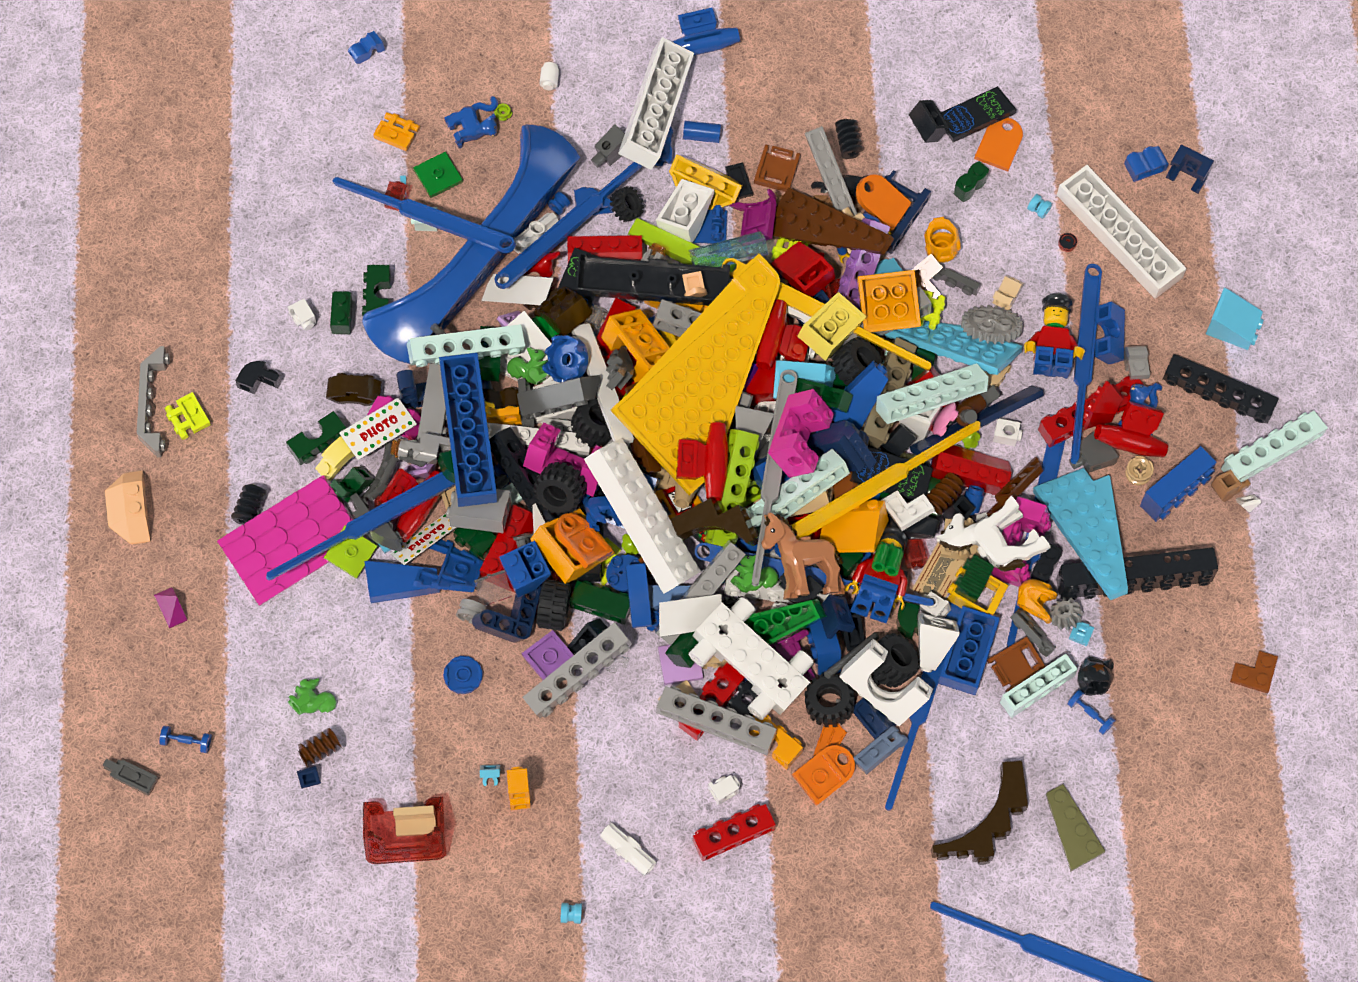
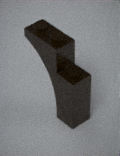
M710 498L670 519L677 537L684 540L703 531L725 530L737 534L751 546L758 544L757 537L759 533L756 527L751 524V514L747 508L745 509L740 505L724 512L721 503Z

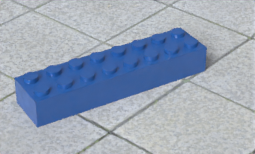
M478 353L439 357L458 507L496 503L497 492Z

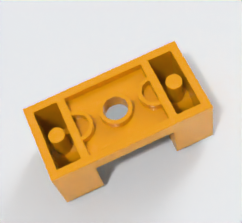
M641 309L609 316L601 337L610 350L626 346L635 357L637 362L631 377L635 383L639 382L670 348Z

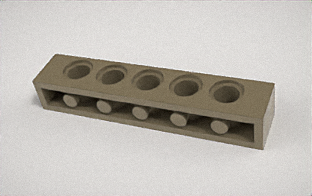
M898 337L892 342V344L917 356L915 354L917 346ZM888 351L883 365L888 370L889 380L880 395L887 393L886 391L891 392L906 387L904 383L910 377L912 370L909 368L913 363ZM875 403L860 431L865 432L869 437L868 445L878 449L883 443L886 444L890 435L887 432L893 423L887 424L876 411Z

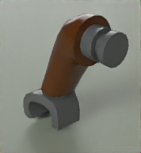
M988 385L986 392L968 397L956 406L955 410L958 411V415L955 420L958 425L966 427L977 420V414L984 408L989 407L994 400L1000 397L995 386Z

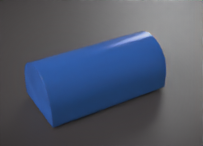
M685 120L683 139L719 143L721 124Z

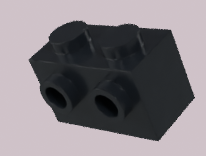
M920 100L908 114L925 143L938 142L950 128L933 100Z

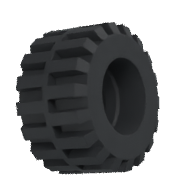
M863 338L851 339L839 348L832 358L834 361L832 364L835 367L834 371L846 386L873 360L877 364H882L883 362L879 351L875 349L876 347L871 345L869 341H864Z
M595 397V399L587 401L588 405L579 406L575 410L571 418L572 432L576 433L575 437L577 439H581V443H587L589 447L593 445L599 447L602 445L604 447L612 437L597 397ZM591 418L598 419L603 425L596 424Z
M559 462L550 463L543 469L534 483V497L538 499L539 505L542 504L545 510H550V513L554 514L556 512L557 515L572 513L584 497L587 484L584 482V476L580 475V471L578 469L575 470L574 466H568L564 462L562 464Z
M548 579L544 581L537 611V625L539 628L557 631L564 629L570 604V583L565 584L561 581Z
M892 633L885 635L877 641L888 651L885 661L871 673L875 676L876 680L880 681V684H886L887 687L891 688L893 686L895 688L917 674V670L920 667L918 664L920 659L917 657V650L913 648V644H910L907 638L904 639L902 635Z
M823 674L818 675L819 679H812V684L807 685V691L804 694L808 715H810L812 721L816 720V724L821 725L823 723L824 727L829 728V725L837 727V723L844 724V719L849 720L851 718L850 713L853 714L855 699L852 687L843 682L838 674L829 679L823 677ZM829 693L836 694L841 698L840 702L833 707H824L818 702L823 695Z

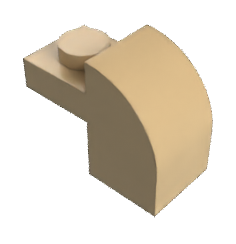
M1006 275L999 290L995 291L992 303L1001 308L1005 307V310H1010L1024 283Z

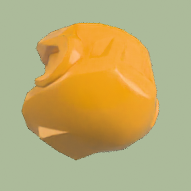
M944 216L933 218L924 234L926 254L928 256L932 254L939 263L949 262L957 256L958 251L961 249L958 229L950 220L945 219ZM939 229H945L950 232H938L933 234V232Z
M1029 579L1019 586L1017 606L1049 624L1052 622V618L1043 608V605L1046 601L1056 599L1057 593L1053 591L1050 584L1036 579Z

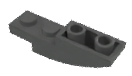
M624 346L619 350L615 349L606 362L608 364L606 371L610 373L607 377L609 381L606 386L611 390L616 386L622 389L634 373L633 362Z
M357 493L350 496L356 510L352 512L354 519L369 512V505L364 498L360 499ZM390 521L366 534L370 539L386 548L399 552L403 550L400 544L403 540L397 531L394 532L392 530L394 528Z

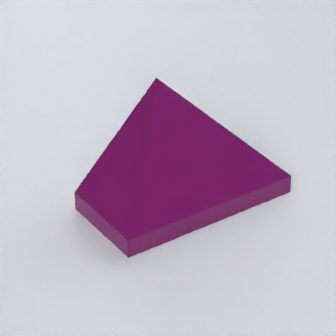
M172 587L154 595L169 629L187 621Z

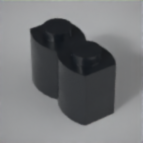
M1050 543L1051 548L1041 553L1039 561L1033 568L1030 579L1049 583L1053 570L1057 567L1061 556V548Z

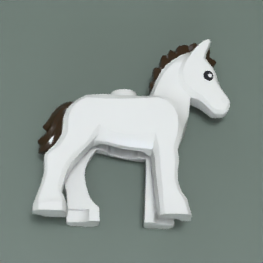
M1012 496L1007 499L1002 509L964 528L963 515L960 513L955 514L946 530L941 531V535L936 536L939 544L953 551L958 549L962 551L970 548L972 545H977V551L981 557H986L994 567L1004 572L1016 570V568L1022 569V567L1026 566L1023 560H1029L1031 557L1044 553L1051 548L1047 540L1043 536L1039 537L1034 529L1029 532L1028 539L1021 546L1007 545L1000 531L1023 517V514L1018 510V503Z

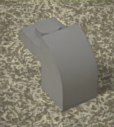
M1130 346L1124 349L1125 371H1129L1130 380L1148 379L1150 377L1146 346Z

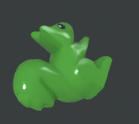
M528 347L527 351L531 360L526 363L522 358L514 357L508 362L507 371L512 377L517 379L522 377L525 378L526 382L538 385L550 377L542 369L543 364H546L548 360L541 361L545 356L543 350Z
M756 555L744 556L740 561L741 565L735 568L740 575L734 576L730 582L741 592L745 593L758 590L762 586L766 589L772 588L778 582L777 572L772 567H763L761 569L759 585L753 586L752 576Z
M319 679L301 680V687H295V692L298 696L290 695L288 697L290 699L288 704L298 715L314 713L318 710L321 713H329L335 709L337 701L332 693L322 692L318 695L314 693L315 688L319 685Z

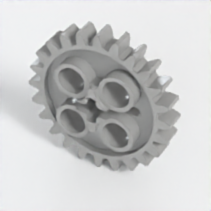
M980 305V308L974 306L973 310L968 309V312H964L961 328H963V332H967V336L973 335L972 339L979 338V342L985 340L987 344L990 341L994 344L997 342L1004 344V341L1010 343L1011 339L1016 340V337H1020L1023 321H1020L1021 317H1017V313L1011 314V310L1005 311V307L998 309V306L992 308L990 305H987V307Z

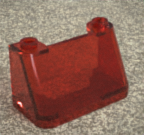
M443 796L431 797L424 802V806L433 805L435 808L436 827L429 834L397 837L393 811L385 812L384 806L376 801L363 802V842L366 860L371 864L440 860L446 856V831Z

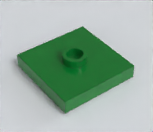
M446 152L413 167V171L430 198L463 183V179Z

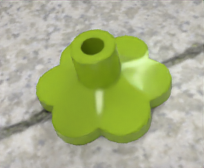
M976 431L962 440L966 449L976 448L980 440V434Z
M624 534L621 546L626 551V554H638L639 552L630 536Z

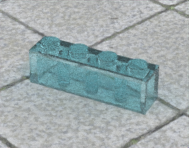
M760 231L689 250L692 265L722 267V263L728 258H734L743 262L753 259L758 254L761 256L769 255L766 239ZM729 262V263H727L726 265H731V264H735V263H734V262Z

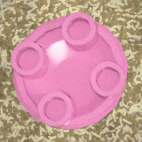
M953 402L946 405L939 412L933 425L932 433L934 435L943 436L949 421L955 420L958 415V411L955 410L956 403Z

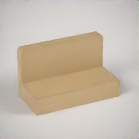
M433 805L393 808L397 837L436 834V811Z

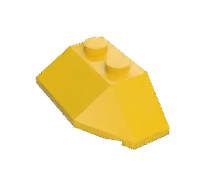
M676 154L669 170L676 187L681 179L714 189L715 192L709 205V210H712L715 205L725 207L735 203L742 188V185L731 177L698 161Z

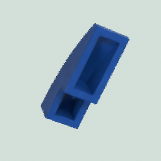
M645 563L626 565L632 628L652 626Z

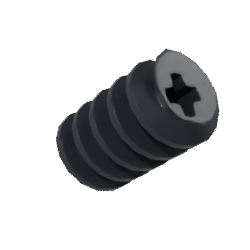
M841 119L835 122L841 157L846 160L856 158L863 151V146H861L862 140L859 139L861 135L858 133V121L854 119Z
M254 484L244 485L242 487L243 492L239 495L240 499L237 500V505L231 514L233 521L243 525L254 518L252 514L258 515L259 512L254 508H261V504L257 501H264L260 494L265 495L267 493L265 489Z

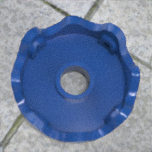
M574 336L552 337V344L545 350L548 362L543 364V371L549 374L554 381L560 383L581 378L588 365V351L585 344ZM568 355H570L571 358L569 364L567 363Z

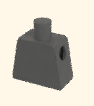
M616 124L595 144L597 154L591 159V162L597 168L604 162L611 166L622 157L618 152L625 133Z
M1092 432L1081 441L1078 462L1072 464L1071 459H1069V462L1073 469L1083 465L1086 471L1090 473L1116 464L1119 456L1113 447L1095 439L1094 432Z

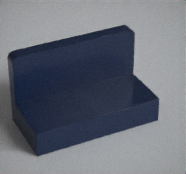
M829 594L821 604L827 616L821 619L827 639H832L838 630L852 632L855 629V624L846 598Z
M864 697L854 706L853 713L875 740L891 726L897 725L891 722L880 710L875 709Z

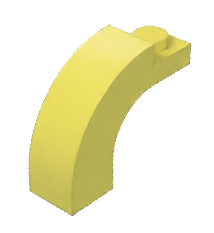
M339 437L322 454L323 459L315 469L321 475H326L327 479L331 481L340 469L355 455L344 439Z

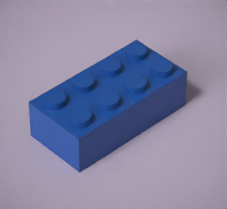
M1200 446L1145 492L1140 507L1155 522L1160 518L1164 520L1169 516L1170 510L1173 507L1177 509L1184 503V498L1187 495L1189 497L1193 496L1198 491L1197 487L1202 484L1204 486L1212 479L1211 475L1215 472L1214 467L1217 462Z
M962 606L957 622L959 636L947 653L938 684L974 696L976 695L1000 620L999 617Z

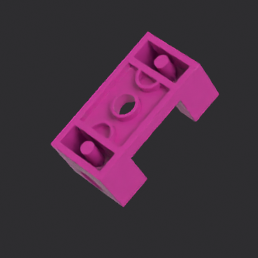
M814 389L788 395L768 454L789 478L815 471L819 457L807 446V441L811 432L830 428L834 416L832 410Z
M543 422L529 443L523 467L541 474L543 469L550 463L559 462L562 464L564 462L568 466L572 465L585 478L584 482L587 484L585 494L594 497L600 485L582 457L556 447L561 430ZM596 445L592 453H594L602 447Z
M1017 496L1018 510L1023 514V517L1003 530L1002 535L1008 546H1016L1017 541L1020 542L1022 539L1023 531L1029 533L1034 529L1038 536L1044 537L1045 533L1049 532L1052 524L1047 505ZM1023 560L1026 566L1022 567V569L1016 568V570L1004 572L994 567L992 575L1002 582L1019 587L1024 581L1029 580L1031 572L1028 568L1029 564H1026L1027 560Z

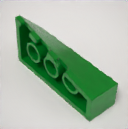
M815 599L754 613L744 623L768 645H773L827 616L819 600Z

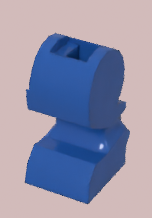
M372 31L367 33L366 37L361 38L358 43L353 44L348 49V53L356 64H360L370 59L373 49L381 53L385 51V48L376 32Z

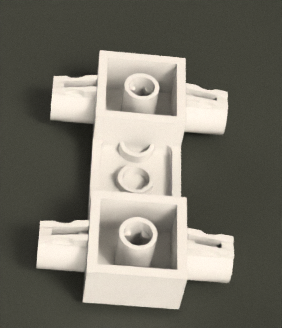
M741 597L730 609L721 603L697 628L692 636L699 643L689 652V656L701 667L713 656L721 662L725 659L753 684L751 690L758 696L748 706V710L757 719L763 720L772 709L781 715L810 682L803 675L814 662L808 654L801 650L789 662L779 655L744 623L754 613L755 608L747 599ZM723 630L725 633L721 635L719 631ZM779 683H781V684L783 685L782 688H779V687H778V684H779Z

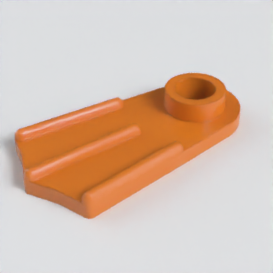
M838 723L837 727L829 725V728L823 725L813 757L828 746H840L847 732Z

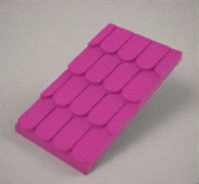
M326 475L315 479L217 541L259 606L329 563V561L324 559L328 550L273 580L266 579L268 571L337 535L344 525L354 520L341 498L335 494Z

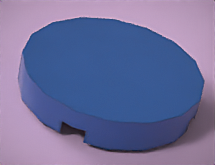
M458 656L450 660L444 668L443 674L446 686L457 694H468L476 690L481 684L483 676L480 664L469 656Z

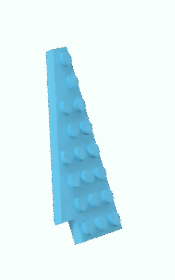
M924 321L921 327L897 329L885 334L888 338L895 339L898 337L919 348L936 353L938 356L953 359L955 362L967 365L977 363L982 370L993 375H998L1022 352V345L1004 341V344L1000 342L994 344L991 341L987 344L985 340L979 342V338L972 339L973 335L967 336V332H963L961 325L939 323L936 325L935 330H932L928 327L930 322Z
M1082 468L1033 487V493L1041 504L1047 505L1050 517L1107 597L1113 600L1127 594L1128 585L1110 476L1107 475L1093 481L1085 469Z

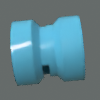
M1036 194L1030 201L1027 209L1031 212H1036L1043 219L1050 211L1053 203L1043 200L1042 196Z
M562 903L561 923L573 921L575 924H581L582 903L574 905Z

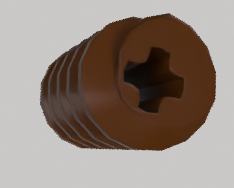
M948 472L945 478H942L940 483L936 484L935 488L926 495V498L938 515L943 514L941 508L947 510V504L951 505L953 503L952 499L958 498L956 493H963L961 489L963 482L953 473Z
M327 728V735L320 732V739L313 736V743L308 739L305 740L306 747L301 743L298 744V753L308 768L309 760L315 764L316 756L323 760L322 753L330 756L329 749L336 753V746L341 747V744L335 733L330 728Z

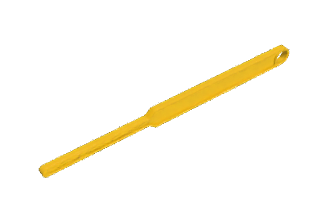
M728 258L722 263V266L729 262H734L737 265L736 269L730 272V277L732 278L746 265L734 258ZM780 282L775 300H783L787 303V306L809 317H812L825 305ZM859 326L853 332L861 338L925 370L931 369L930 362Z
M975 421L905 463L892 465L792 524L793 532L797 534L795 536L796 539L799 540L801 537H807L907 477L910 470L981 428L980 422Z

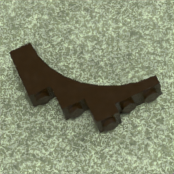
M1022 760L1002 762L1000 766L1001 783L998 798L986 819L961 838L948 843L932 845V858L947 860L949 856H957L958 859H965L972 855V862H978V865H986L993 861L992 837H995V840L1006 839L1011 833L1009 813L1021 815L1028 808Z

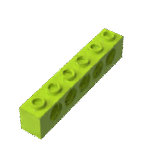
M736 429L730 430L727 480L723 498L719 501L724 512L727 511L729 504H731L732 508L737 505L745 506V494L750 485V473L755 464L754 455L759 447V435ZM742 447L745 450L743 456L740 455V449ZM737 466L740 467V473L738 475L736 474ZM733 485H735L736 491L734 494H732L731 488ZM709 530L706 534L705 543L723 547L730 540L733 544H736L737 534L729 531L724 532L723 530Z

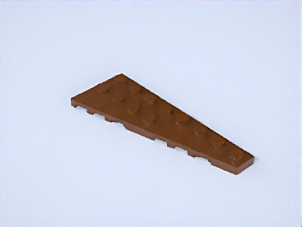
M789 187L776 206L772 235L775 239L782 238L793 242L795 240L803 241L807 244L830 245L836 248L844 247L850 250H864L868 253L882 255L886 253L894 240L891 235Z

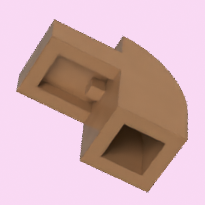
M1230 469L1217 476L1212 482L1211 487L1220 499L1225 502L1233 498L1237 493L1247 489L1251 483L1248 479L1240 483Z

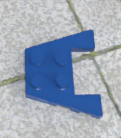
M440 539L431 545L429 549L446 554L440 573L436 575L419 569L413 586L474 592L483 561L464 549L462 551L458 550L449 540L445 542Z

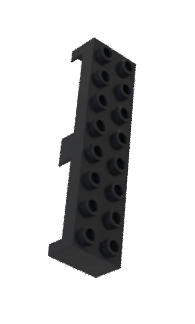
M579 253L576 293L583 296L661 302L663 299L673 303L709 306L729 284L730 265L723 264L722 267L674 264L668 263V260L650 258L649 261L587 257V253ZM701 271L707 295L703 297L684 296L686 292L682 275Z
M1211 547L1124 557L1128 593L1125 595L1139 590L1147 593L1156 588L1169 590L1174 586L1188 588L1191 584H1199V586L1209 585L1218 571L1215 549ZM1188 554L1190 556V560H1184L1183 555ZM1169 556L1171 562L1166 563L1164 557ZM1174 556H1179L1180 560L1175 561ZM1131 561L1133 565L1131 567H1127L1125 565V562ZM1083 562L1061 565L1056 578L1060 599H1063V597L1067 601L1070 598L1076 600L1078 597L1092 599L1096 595L1107 597Z

